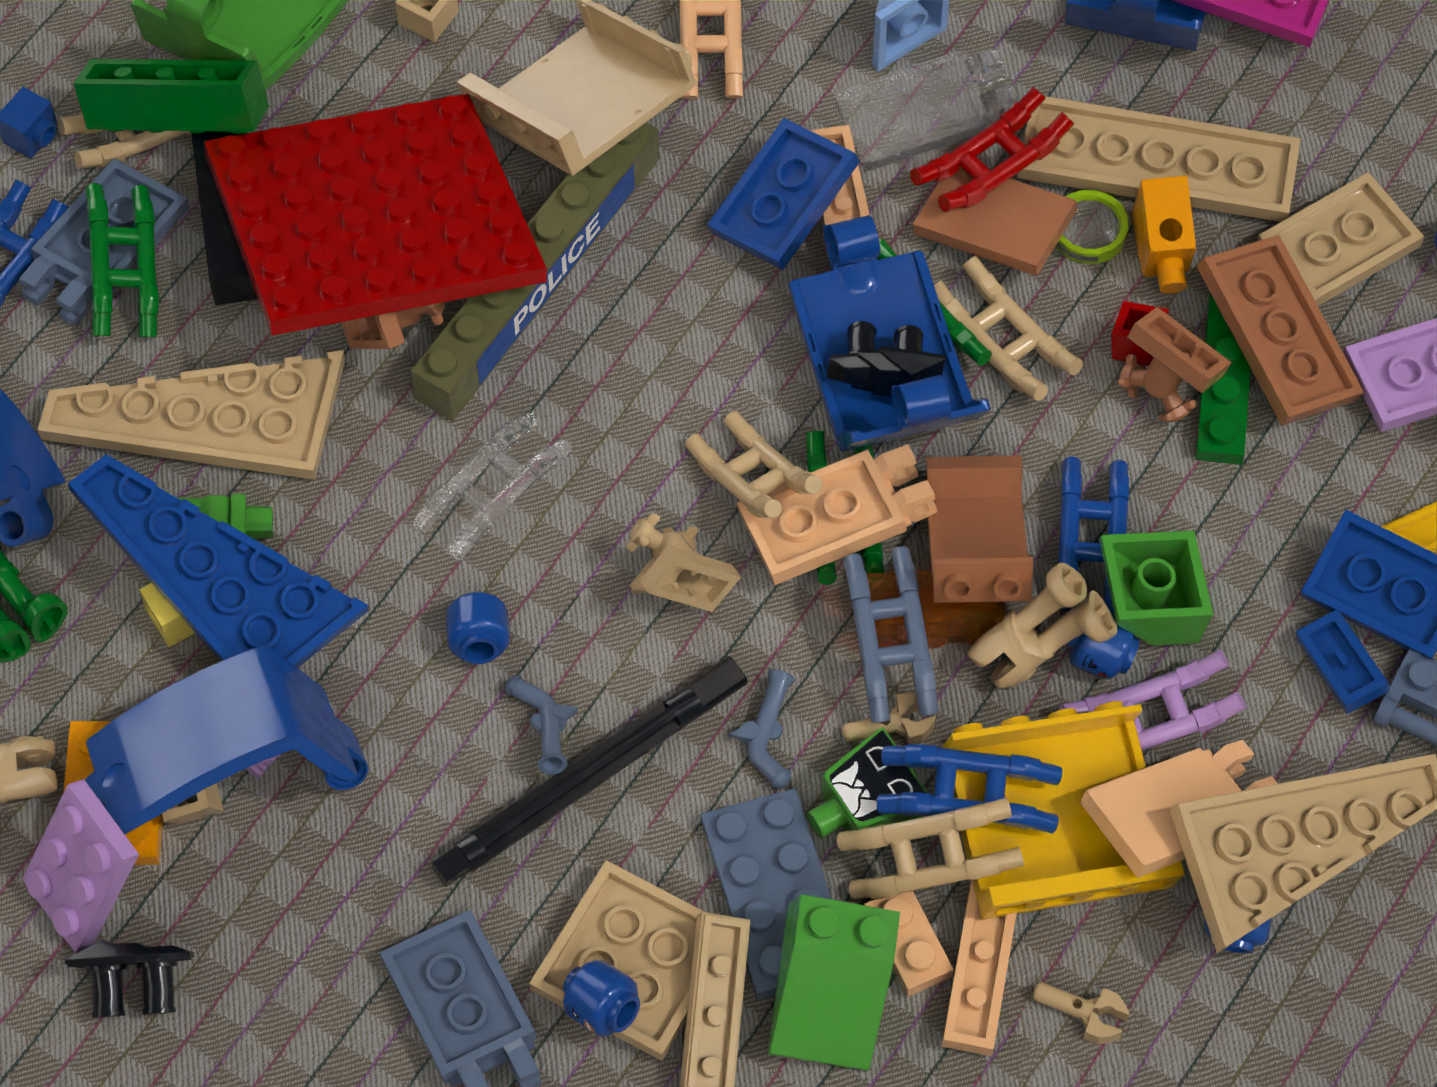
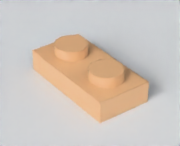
M913 891L885 898H877L864 904L865 906L900 912L893 970L907 997L953 977L954 969Z

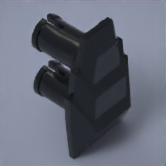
M857 321L847 328L848 354L830 355L827 378L850 384L853 389L872 392V395L892 398V386L937 375L942 376L946 355L923 352L924 334L920 328L913 325H904L895 330V348L880 346L879 350H876V327L870 322Z
M100 940L65 959V965H68V967L86 968V972H91L92 1018L125 1016V1010H123L122 970H126L127 965L137 964V969H142L143 1014L176 1012L174 1007L172 967L177 966V961L192 960L194 952L173 945L149 947L136 942L116 944L108 940Z

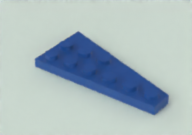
M107 454L68 482L70 492L220 661L254 648L268 647L298 668L369 611V605L356 597L352 599L331 587L330 582L316 574L312 576L289 563L283 555L223 521L220 523L202 513L199 507L185 499L181 501L157 487L156 482Z

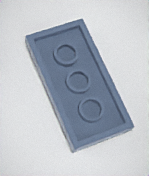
M796 788L701 813V824L731 917L751 920L746 968L756 1000L776 995L788 904L801 894L832 899Z

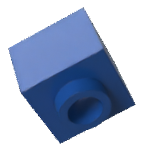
M24 86L0 111V135L3 143L30 159L34 157L41 147L49 145L55 137L58 128L52 103Z

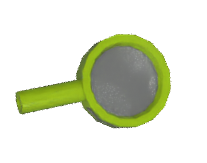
M1080 190L1068 194L1066 197L1076 200L1077 211L1056 244L1057 250L1068 259L1081 264H1099L1111 260L1122 250L1127 240L1129 230L1128 215L1123 205L1112 195L1098 190Z

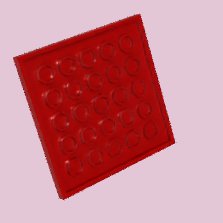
M469 93L204 141L207 162L272 336L547 282V267Z

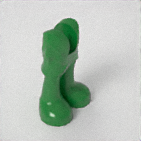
M0 550V592L21 618L33 638L39 643L47 641L63 624L68 614V607L54 593L46 592L38 596L32 594L19 579V570ZM0 607V663H5L26 655L30 650L31 642L25 630L17 622L12 621Z

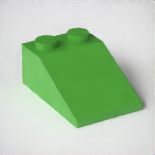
M803 894L788 904L768 1055L869 1071L894 964L900 919L899 911Z

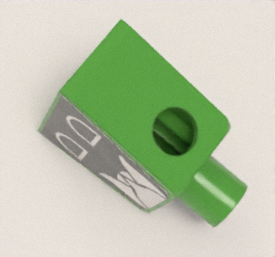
M884 727L874 732L822 775L821 792L826 802L807 812L809 823L819 838H823L841 827H844L846 831L924 817L905 816L904 814H879L877 811V797L879 794H901L902 792L928 793L912 768L908 766L883 765L881 757L883 747L896 746Z

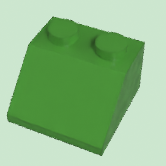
M1195 531L1101 535L1099 542L1117 625L1152 646L1199 643L1213 617V611Z

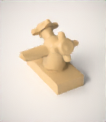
M652 513L647 519H638L630 532V540L626 548L634 552L638 546H647L652 549L653 557L629 585L631 592L637 594L647 592L655 596L713 612L741 578L733 565L702 556L695 550V536L698 533L696 526L689 527L687 531L675 532L671 527H666L663 529V533L654 528L660 519L659 515Z

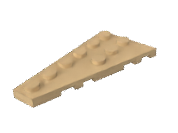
M344 350L327 352L328 357L303 360L302 356L284 358V363L256 366L251 362L180 372L181 377L156 380L155 376L137 378V383L111 387L104 382L49 390L37 431L41 440L315 480L345 363Z
M1435 754L1177 803L1169 811L1216 952L1219 953L1436 811L1437 758Z

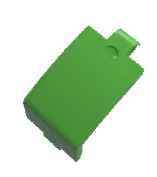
M133 0L130 5L145 41L185 60H257L266 91L313 45L348 0H167V8L164 7V11L147 4L144 0Z

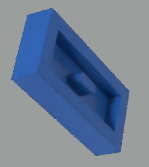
M1338 609L1295 632L1297 642L1346 714L1389 692L1388 681Z

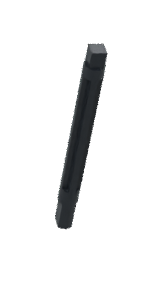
M728 656L568 765L564 771L555 774L453 844L454 847L432 862L431 868L445 887L467 872L476 871L747 685V677L733 658Z

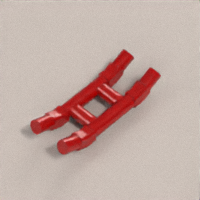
M1033 86L1018 103L1015 102L1008 111L1000 115V119L950 153L946 152L941 157L929 161L928 164L913 168L910 172L911 180L916 186L932 181L939 182L957 173L961 167L973 180L957 187L956 190L941 194L938 198L939 207L942 211L949 212L960 207L967 208L976 205L985 199L988 193L1036 160H1041L1049 155L1060 144L1059 140L1070 130L1074 122L1061 112L1047 128L1044 127L1037 136L1028 141V145H1025L1014 133L1031 119V114L1046 99ZM997 143L1010 157L990 170L976 156Z

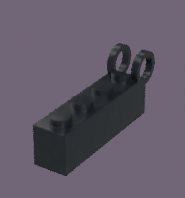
M206 131L197 134L191 133L209 282L215 305L256 300L258 297L207 162L204 141L241 134Z

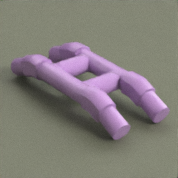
M1218 649L1199 660L1195 659L1186 665L1177 667L1169 673L1108 694L1105 692L1083 698L1081 701L1060 704L1059 710L1074 708L1077 714L1093 712L1095 707L1112 701H1121L1125 707L1162 696L1171 720L1143 729L1139 717L1134 720L1141 750L1143 751L1195 732L1201 733L1226 722V719L1245 710L1246 704L1241 694L1235 692L1217 702L1213 701L1189 713L1180 689L1185 690L1208 680L1209 676L1229 666L1225 654L1221 649Z

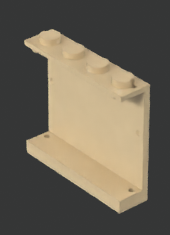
M575 0L585 27L500 88L495 87L471 72L456 82L461 94L466 95L469 93L482 124L572 176L697 85L691 69L693 65L691 62L692 57L684 46L679 43L674 44L661 37L656 31L652 29L647 30L634 23L628 16L622 17L609 10L604 4L600 2L595 3L592 0Z

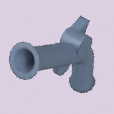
M770 669L768 670L769 685L756 721L745 722L741 728L729 733V737L741 740L748 745V756L753 765L771 782L773 788L782 789L790 782L791 772L789 769H785L767 751V745L769 740H776L782 735V725L776 720L787 688L795 682V678L785 671Z
M519 675L512 676L505 685L506 694L509 697L513 696L539 712L533 714L530 719L531 726L540 730L542 757L538 761L539 770L548 775L559 774L567 767V760L561 752L560 732L565 729L568 719L577 714L579 708L557 705L554 699L545 691L521 679L522 677Z

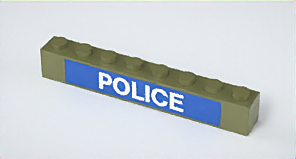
M647 122L574 176L568 174L528 223L530 232L547 267V282L469 297L410 371L415 400L451 421L457 417L659 160L658 128Z

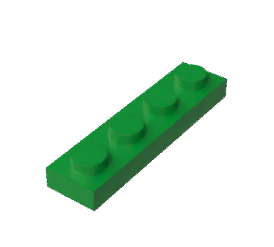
M1209 293L1205 343L1232 363L1222 378L1203 393H1200L1195 460L1242 465L1245 455L1251 368L1214 298Z

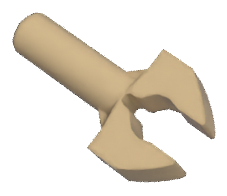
M905 692L895 695V707L889 713V721L872 723L871 719L867 718L846 723L842 727V734L846 742L850 743L867 739L874 732L884 727L888 734L895 732L904 736L907 744L922 743L933 731L936 717L926 718L919 722L908 719L907 716L909 714L919 713L916 693Z
M1039 982L1033 991V999L1035 1001L1081 1019L1086 1029L1083 1039L1099 1045L1114 1042L1121 1038V1029L1102 1023L1098 1017L1101 1014L1108 1013L1115 1018L1125 1022L1128 1021L1129 1011L1118 993L1103 988L1099 997L1086 1000L1044 982Z

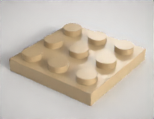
M606 860L530 981V991L564 1008L563 984L568 974L574 968L582 967L592 960L606 961L636 982L638 998L640 999L639 1012L633 1023L626 1030L615 1032L612 1035L663 1061L687 1020L697 915L704 911Z

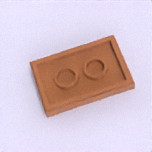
M960 167L957 173L938 183L913 223L914 235L1036 276L1041 271L1077 211V203L1074 199L1008 179L988 193L987 197L978 204L944 212L938 204L939 196L956 190L957 187L969 183L973 178Z

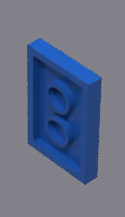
M783 118L707 226L712 234L784 270L860 161L856 153Z
M1345 509L1301 591V597L1331 612L1338 609L1344 619L1406 650L1410 648L1433 659L1437 652V554Z

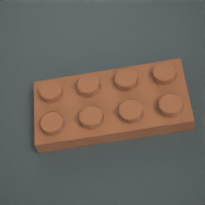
M1280 235L1202 259L1197 268L1281 426L1357 401L1364 394L1363 388Z

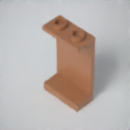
M1021 455L926 457V480L935 494V500L933 501L937 507V513L927 517L934 603L1032 600L1033 558L1028 557L1022 505L1023 465Z

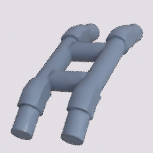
M904 546L897 547L891 552L899 593L897 598L871 601L867 574L861 555L849 554L843 559L872 723L890 720L883 667L912 663L919 715H932L939 712L934 670L928 647L917 576L910 550ZM903 616L908 644L879 648L874 620Z

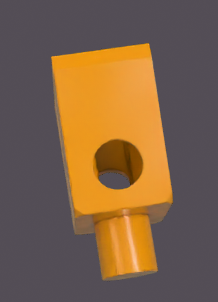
M1185 175L1142 179L1131 213L1141 272L1145 277H1158L1161 293H1178L1187 288L1185 273L1189 271L1196 251L1188 178Z

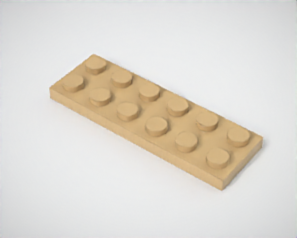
M1044 96L1046 99L1031 114L1032 117L1027 122L1023 142L1025 145H1028V141L1037 136L1044 127L1047 128L1061 112L1072 120L1074 125L1059 140L1060 144L1049 155L1041 160H1036L1020 171L1017 176L1019 179L1085 190H1098L1104 193L1136 198L1142 179L1187 175L1191 207L1282 222L1289 217L1301 138Z

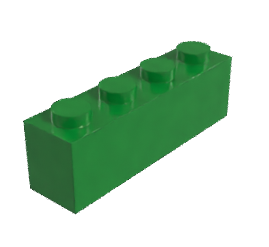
M90 59L73 83L86 127L92 130H107L109 132L147 130L151 133L189 131L196 134L206 131H222L244 134L255 131L269 108L257 60Z

